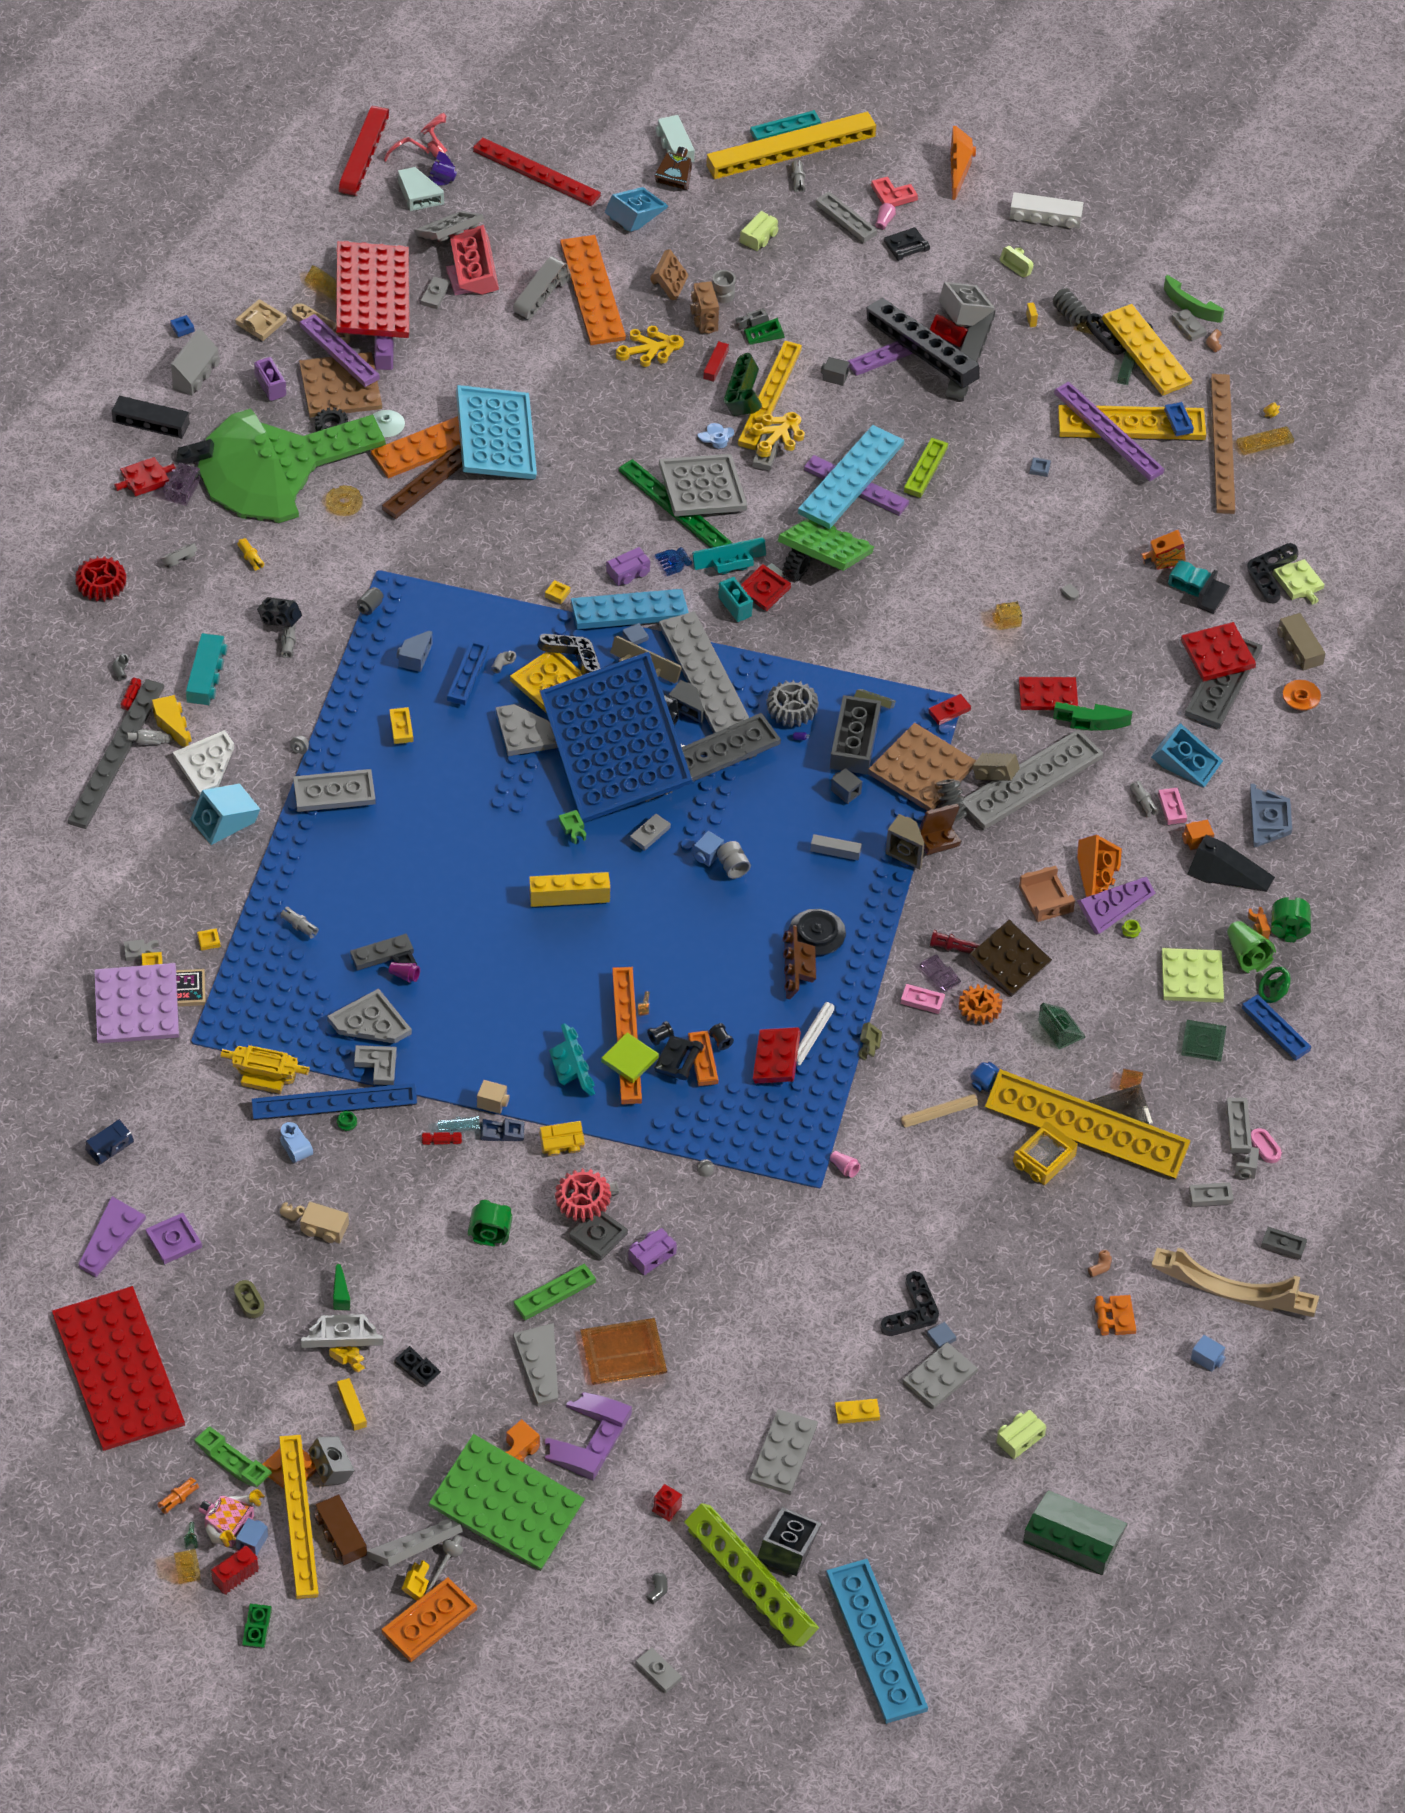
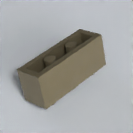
M1297 613L1281 618L1277 633L1280 638L1284 639L1287 650L1291 651L1294 655L1295 663L1300 665L1303 671L1323 665L1326 653L1302 614Z

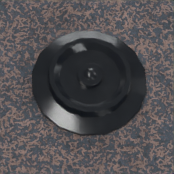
M823 909L803 911L792 919L789 928L792 925L797 926L798 942L815 946V956L835 952L843 945L846 937L845 925L840 917L831 911Z

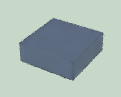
M1033 457L1029 474L1048 477L1051 460Z
M640 623L623 629V635L626 640L636 645L649 639L648 634Z
M945 1322L927 1331L928 1337L938 1350L947 1342L951 1344L956 1341L955 1334Z

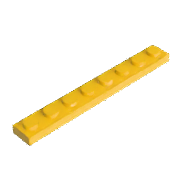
M784 341L758 397L762 407L756 413L750 414L738 440V446L756 450L762 435H755L752 432L753 425L755 423L762 424V416L764 414L772 415L800 355L802 345Z
M301 1435L279 1436L296 1599L317 1598L319 1593Z

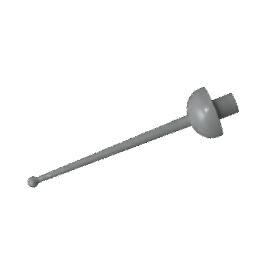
M455 1535L452 1540H444L442 1547L446 1556L425 1595L431 1591L449 1558L458 1557L463 1553L464 1550L459 1545L462 1541L460 1536Z

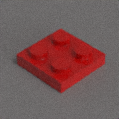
M762 564L741 584V587L751 597L753 603L767 612L791 589V583Z

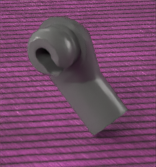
M121 654L112 665L118 681L127 678L124 669L128 665L129 657L126 654Z
M655 1573L652 1576L655 1589L646 1596L652 1604L656 1603L668 1591V1580L664 1573Z

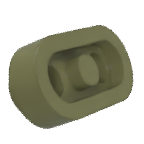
M248 1280L236 1283L234 1295L244 1314L249 1318L260 1317L264 1313V1302L255 1285ZM244 1291L248 1292V1294L243 1295L241 1293Z

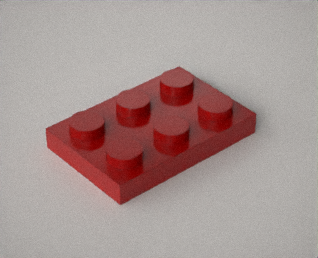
M1019 677L1021 710H1054L1056 702L1078 706L1076 677Z
M799 1027L760 1029L753 1073L754 1083L794 1081L801 1034Z

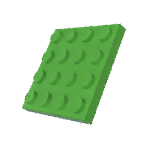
M805 519L786 530L778 537V542L842 571L872 554L875 547L866 540L854 538L851 533L837 530L835 526L828 529L809 519Z

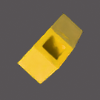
M175 695L153 699L152 707L157 726L167 734H170L183 748L189 746V742H192L189 731L185 730L187 728L185 716L181 717L182 706L180 702L176 701Z

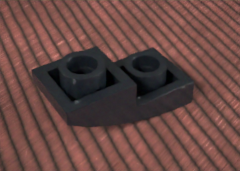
M411 1346L394 1360L395 1364L425 1387L441 1373L427 1357L423 1359Z

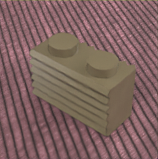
M982 753L972 766L976 780L1012 781L1016 772L1020 769L1015 753Z

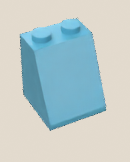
M241 784L202 790L190 820L210 845L255 823L260 808Z

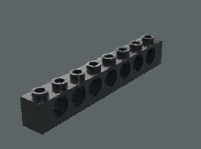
M883 297L866 307L867 321L962 388L980 378V367L976 361Z

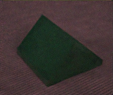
M1047 1003L1040 1005L1038 1021L1059 1050L1086 1037L1065 1008Z

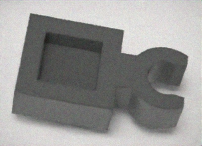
M764 308L746 313L747 316L735 318L739 329L746 328L748 325L753 327L769 321L768 314Z

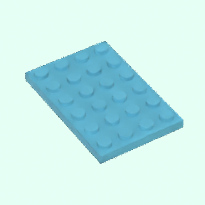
M457 385L456 397L463 472L536 479L537 470L529 393Z

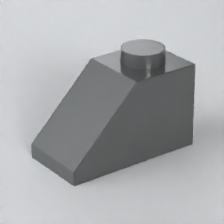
M680 680L669 696L677 699L679 713L702 723L704 708L698 689L692 684Z

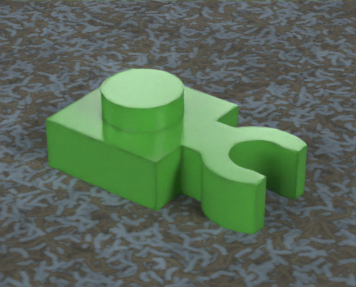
M577 810L559 815V822L565 834L571 833V841L574 844L577 843V836H581L584 841L586 840V832L583 830L584 823Z

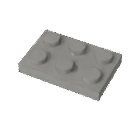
M947 1342L903 1379V1383L934 1409L976 1374L978 1368Z

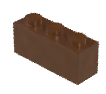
M338 1494L315 1504L316 1513L314 1514V1519L318 1526L322 1525L324 1528L323 1535L326 1542L332 1543V1552L335 1559H340L344 1566L367 1556V1545L340 1495Z

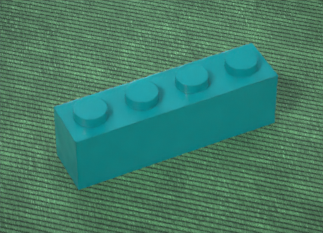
M201 634L186 689L187 703L210 705L211 699H215L216 688L214 687L215 684H219L220 673L218 672L223 669L224 659L222 657L223 655L226 656L228 649L224 636Z

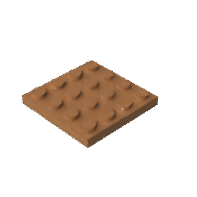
M372 352L359 353L358 355L375 370ZM333 357L299 360L310 418L317 416V413H321L322 409L327 411L329 407L330 410H333V407L337 408V411L341 409L342 413L382 409L378 381L364 387Z
M914 723L869 768L868 774L928 811L934 809L941 802L939 798L943 796V793H937V790L941 789L942 786H937L936 783L947 779H955L961 782L973 769L972 766L976 760Z

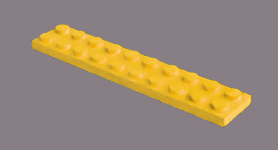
M999 1069L985 1105L988 1109L1039 1128L1047 1121L1073 1141L1177 1179L1191 1140L1002 1069Z

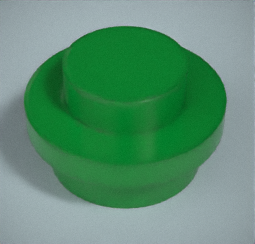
M344 1111L337 1118V1126L344 1131L353 1130L357 1126V1117L350 1111Z

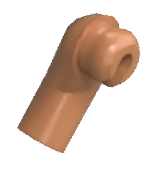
M1102 1250L1099 1252L1098 1264L1088 1268L1091 1277L1105 1273L1110 1269L1112 1257L1109 1251Z

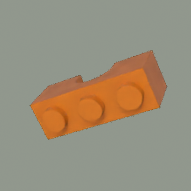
M521 1419L506 1432V1443L512 1447L506 1453L523 1462L526 1456L535 1454L539 1449L540 1435Z

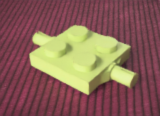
M1305 559L1276 568L1272 574L1292 600L1299 597H1307L1312 605L1319 601L1314 593L1324 589L1325 584Z

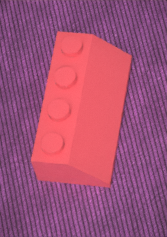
M484 225L464 230L463 233L458 235L451 234L450 241L459 287L482 295L499 290L490 241Z

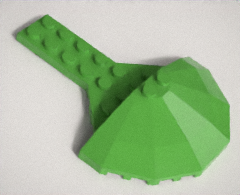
M250 408L231 414L206 438V440L211 439L214 442L213 457L200 460L198 472L210 499L223 505L225 509L237 513L238 517L243 519L253 517L259 521L271 519L276 523H281L299 517L295 503L296 495L303 489L308 481L309 474L317 466L384 446L386 441L373 414L302 436L261 423Z

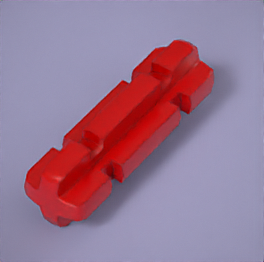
M133 677L129 683L131 685L128 686L121 701V709L129 711L131 703L134 702L138 689L141 687V680L139 678Z
M430 1132L422 1133V1144L431 1145V1142H434V1144H450V1142L461 1144L462 1133L434 1132V1134H430Z

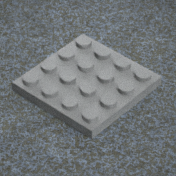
M731 454L659 459L660 471L674 516L747 511L748 505Z

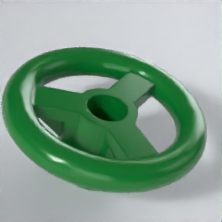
M1274 967L1264 974L1258 986V994L1266 1003H1275L1287 994L1291 983L1288 970L1284 967ZM1275 973H1282L1277 979H1269ZM1265 985L1269 986L1270 998L1264 994Z

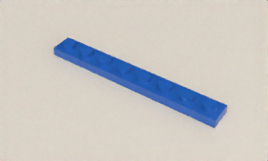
M415 1083L252 1098L253 1119L417 1104Z

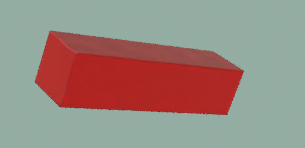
M718 341L704 370L703 379L715 381L729 351V344Z

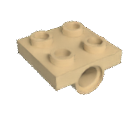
M259 299L237 317L235 321L236 325L264 341L287 321V316Z

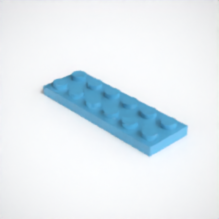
M682 589L571 598L570 603L577 629L656 623L689 613Z

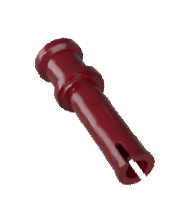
M934 929L929 947L937 946L945 948L946 951L953 949L970 954L980 944L954 938L953 934L938 933Z

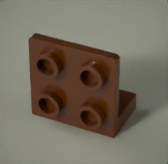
M958 804L947 805L925 812L919 830L924 841V851L927 855L960 846L962 841L952 829L960 808Z

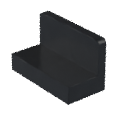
M1217 570L1212 572L1200 591L1197 608L1212 614L1216 612L1230 589V585L1216 580Z

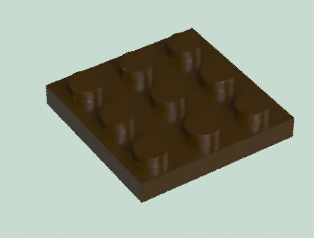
M1010 919L968 956L1011 997L1052 961Z

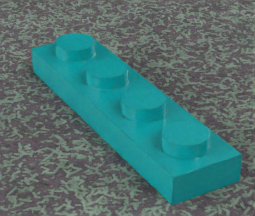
M815 110L752 126L750 127V133L754 140L758 141L821 124V120Z

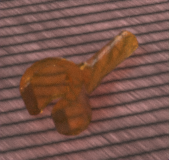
M645 991L643 1003L637 1004L638 1015L649 1014V991Z

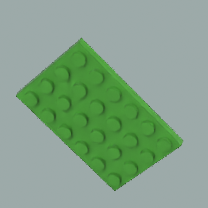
M473 1434L428 1506L541 1571L581 1508L585 1498Z

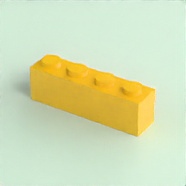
M609 872L530 876L529 893L531 907L610 902Z

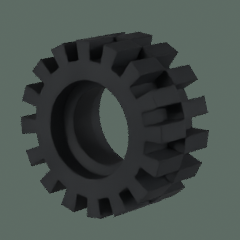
M330 407L327 408V411L322 409L321 413L318 412L317 416H315L316 432L334 427L325 425L329 421H335L338 425L347 423L348 416H346L345 412L342 413L341 409L337 411V408L334 407L333 410H330Z
M791 548L788 557L786 556L785 558L786 562L783 564L782 574L795 581L801 580L802 576L807 572L808 566H810L811 556Z

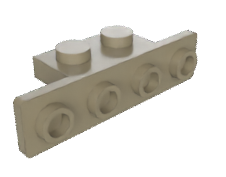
M616 636L614 637L610 653L621 658L619 660L621 662L646 653L649 650ZM649 651L657 676L674 684L677 683L682 667Z

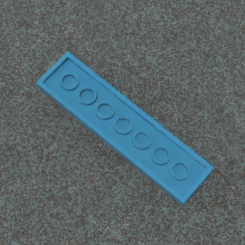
M868 1559L826 1570V1576L885 1723L928 1712L927 1703Z

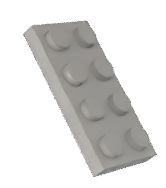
M371 769L293 776L297 812L376 804Z
M778 1409L751 1475L750 1482L791 1495L817 1429L818 1421Z

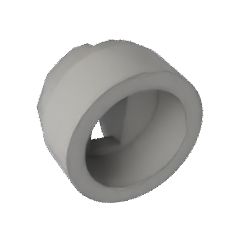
M708 1159L701 1160L697 1171L703 1177L711 1176L714 1172V1165Z

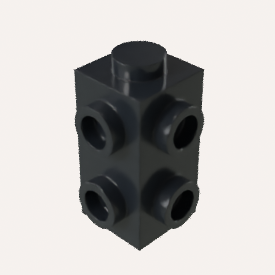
M267 597L257 608L263 623L293 627L302 616L295 600Z

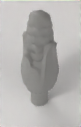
M147 729L138 730L136 733L127 732L126 740H134L142 745L154 744L160 746L161 743H170L173 739L170 734Z

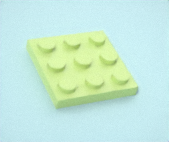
M1162 948L1163 1000L1223 1002L1222 950Z

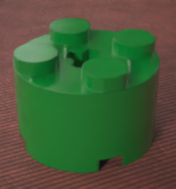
M1284 897L1274 902L1271 910V932L1277 937L1283 938L1285 942L1293 943L1310 934V904L1304 899L1295 897V900H1289V897Z
M480 1200L479 1204L475 1205L471 1211L468 1236L471 1235L473 1241L479 1245L495 1247V1243H501V1246L506 1244L509 1240L513 1219L511 1208L507 1205L491 1203L489 1200Z

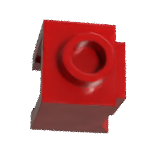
M664 1484L654 1496L652 1512L670 1522L682 1507V1494Z

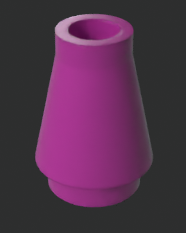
M392 962L389 966V974H393L409 983L412 981L416 982L420 976V967L416 966L415 963Z

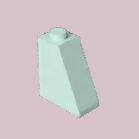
M416 167L398 170V183L410 211L444 204V191Z

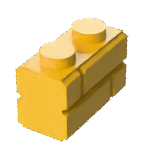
M581 1121L539 1128L543 1154H548L549 1157L558 1156L561 1151L567 1150L569 1153H577L581 1151L580 1148H584L585 1142Z

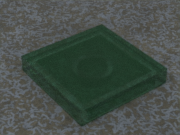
M1187 1020L1181 1055L1221 1062L1227 1026Z

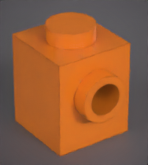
M1208 819L1198 822L1193 821L1185 825L1182 838L1183 842L1188 844L1190 850L1198 849L1206 834L1214 837V832Z

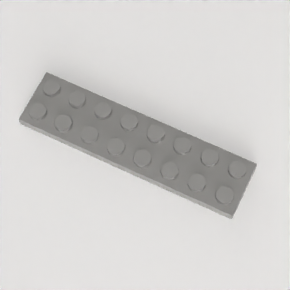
M695 611L659 621V627L678 664L682 667L681 670L687 682L698 689L704 708L703 714L713 733L748 719L749 716Z
M1078 729L1019 765L1020 769L1016 772L1012 781L993 780L965 797L961 803L965 804L964 810L985 830L1103 758L1104 753Z

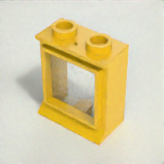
M1045 1121L1043 1126L1022 1147L1014 1152L1013 1163L1017 1169L1027 1172L1035 1182H1040L1045 1186L1076 1156L1078 1144Z

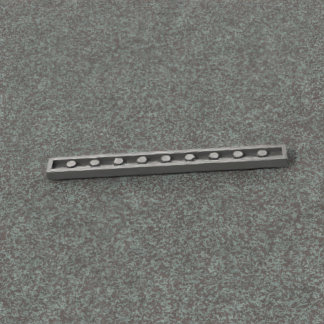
M149 679L145 680L69 816L68 824L87 829L135 742L134 740H126L127 732L136 733V731L143 728L153 709L152 700L160 697L164 690V684Z

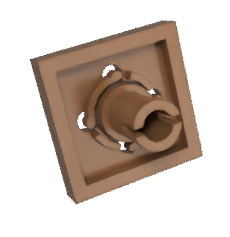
M671 249L664 251L650 279L654 285L659 283L671 300H677L689 275Z

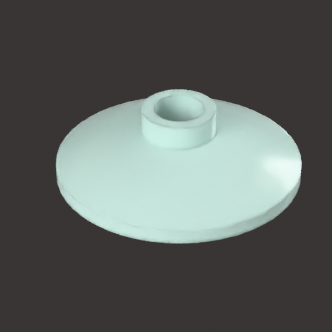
M381 410L373 414L384 437L396 436L404 429V418L398 412Z

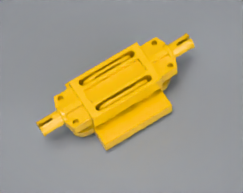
M248 1045V1048L238 1046L235 1051L222 1049L221 1057L232 1059L233 1067L237 1068L238 1072L243 1075L241 1086L281 1094L284 1084H292L297 1073L308 1075L310 1067L298 1065L297 1058L288 1055V1053Z

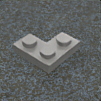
M356 1045L354 1065L355 1067H373L374 1084L394 1085L397 1047Z

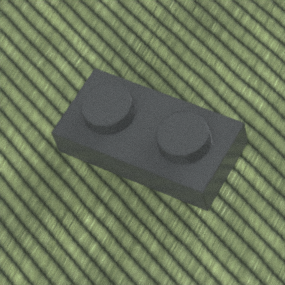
M1268 1226L1261 1247L1301 1260L1307 1239Z

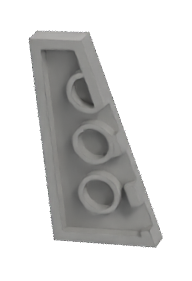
M554 1323L513 1333V1338L537 1406L557 1402L558 1386Z
M450 1519L443 1520L432 1527L367 1550V1555L369 1559L390 1567L463 1532L461 1524Z

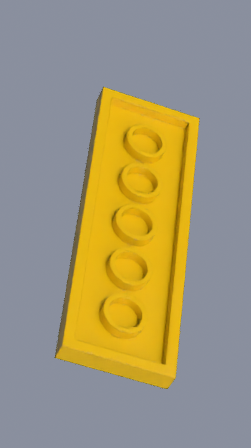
M1133 304L1103 314V322L1162 396L1192 384V378Z

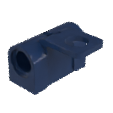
M118 1119L88 1139L85 1150L101 1165L134 1143V1139L127 1127Z

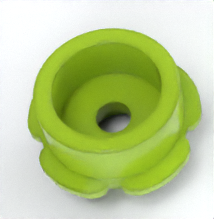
M1133 919L1127 920L1121 928L1123 935L1126 937L1135 938L1141 932L1139 923Z

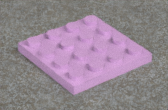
M175 963L95 969L98 1043L179 1038Z

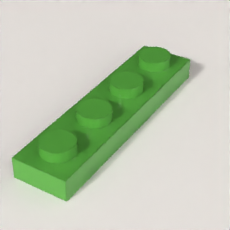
M584 1263L515 1300L514 1307L526 1321L596 1283V1278Z

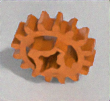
M977 984L975 989L969 986L968 991L963 990V994L959 998V1010H962V1016L967 1015V1021L973 1019L974 1024L981 1021L982 1025H984L986 1020L992 1023L993 1018L998 1019L999 1013L1002 1012V999H999L1000 993L994 994V988L988 990L987 985L980 988V985Z

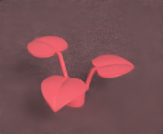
M443 112L436 116L421 130V133L424 135L429 132L433 138L427 144L428 148L410 137H405L391 146L385 155L384 161H387L389 154L394 149L406 142L415 144L425 150L427 154L431 152L435 158L439 151L445 153L447 149L434 133L436 125L446 123L445 113Z

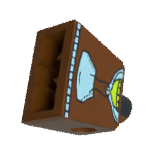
M678 147L676 154L666 153L655 173L656 183L688 191L692 171L691 158L686 157L688 149Z

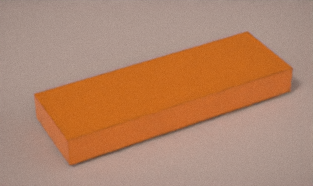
M708 1031L688 1033L689 1041H699L704 1045L702 1052L698 1053L693 1063L698 1086L718 1084L719 1079Z

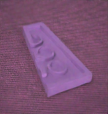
M1142 877L1077 900V903L1097 935L1156 893L1148 878Z
M112 1196L79 1262V1268L97 1277L146 1220V1215Z

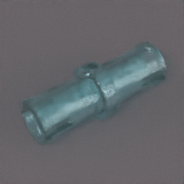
M457 1116L456 1119L438 1120L439 1132L458 1131L462 1133V1130L480 1129L479 1116L466 1118Z

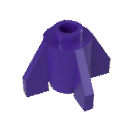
M439 151L436 157L439 162L434 161L430 171L433 177H428L438 186L454 181L457 174L454 171L455 166L446 153Z

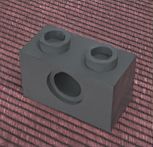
M339 1436L317 1437L308 1450L324 1485L344 1484L355 1471Z

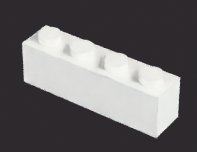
M1014 192L1010 219L1080 229L1084 202Z

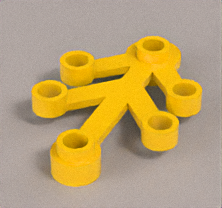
M649 326L647 328V335L650 338L662 340L657 342L642 336L638 329H632L630 331V339L645 345L630 348L621 345L616 349V358L620 361H626L632 354L648 351L646 355L640 357V365L648 367L657 352L662 348H666L657 355L659 363H666L673 351L683 347L684 339L679 335L668 336L658 332L656 326Z
M788 412L783 417H773L771 414H764L762 416V424L755 423L752 432L755 435L773 434L766 441H761L757 445V455L769 457L772 445L781 436L784 442V449L793 451L795 449V441H803L805 432L799 428L801 423L800 415L795 412ZM783 423L781 426H770L772 424ZM789 428L792 429V431H793V433H794V434H793V439H794V440H792V439L790 438V436H789V433H788V429H789Z

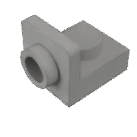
M1251 1147L1250 1155L1245 1156V1163H1236L1234 1176H1239L1245 1180L1255 1179L1259 1148Z

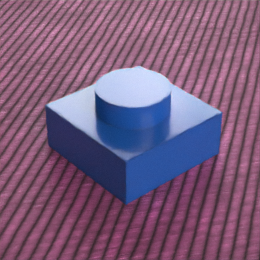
M187 315L170 320L171 327L177 337L195 332L194 325Z

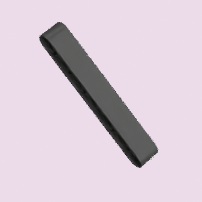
M995 310L975 325L969 327L961 352L977 363L983 351L982 347L987 340V333L991 329ZM950 379L946 397L964 401L969 385L962 388Z

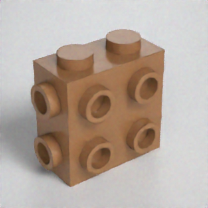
M712 281L694 283V291H691L693 304H690V310L692 315L695 314V327H699L700 334L718 331L719 305Z

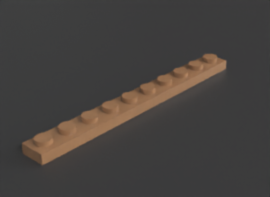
M1211 374L1216 513L1235 514L1230 375Z

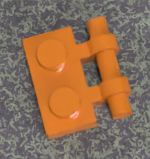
M1130 1295L1110 1296L1109 1303L1107 1304L1104 1302L1103 1296L1095 1297L1096 1304L1094 1308L1095 1312L1098 1313L1097 1325L1101 1335H1108L1109 1328H1114L1115 1335L1136 1334L1137 1330ZM1107 1312H1111L1112 1319L1106 1317Z

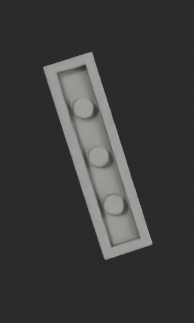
M827 192L816 199L818 207L863 243L877 235L876 228L831 192Z

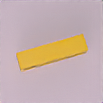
M350 1378L337 1381L338 1391L354 1431L367 1427L366 1418Z

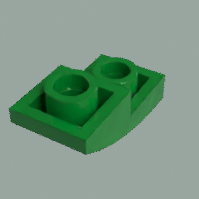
M250 1603L244 1630L243 1646L265 1648L272 1606Z

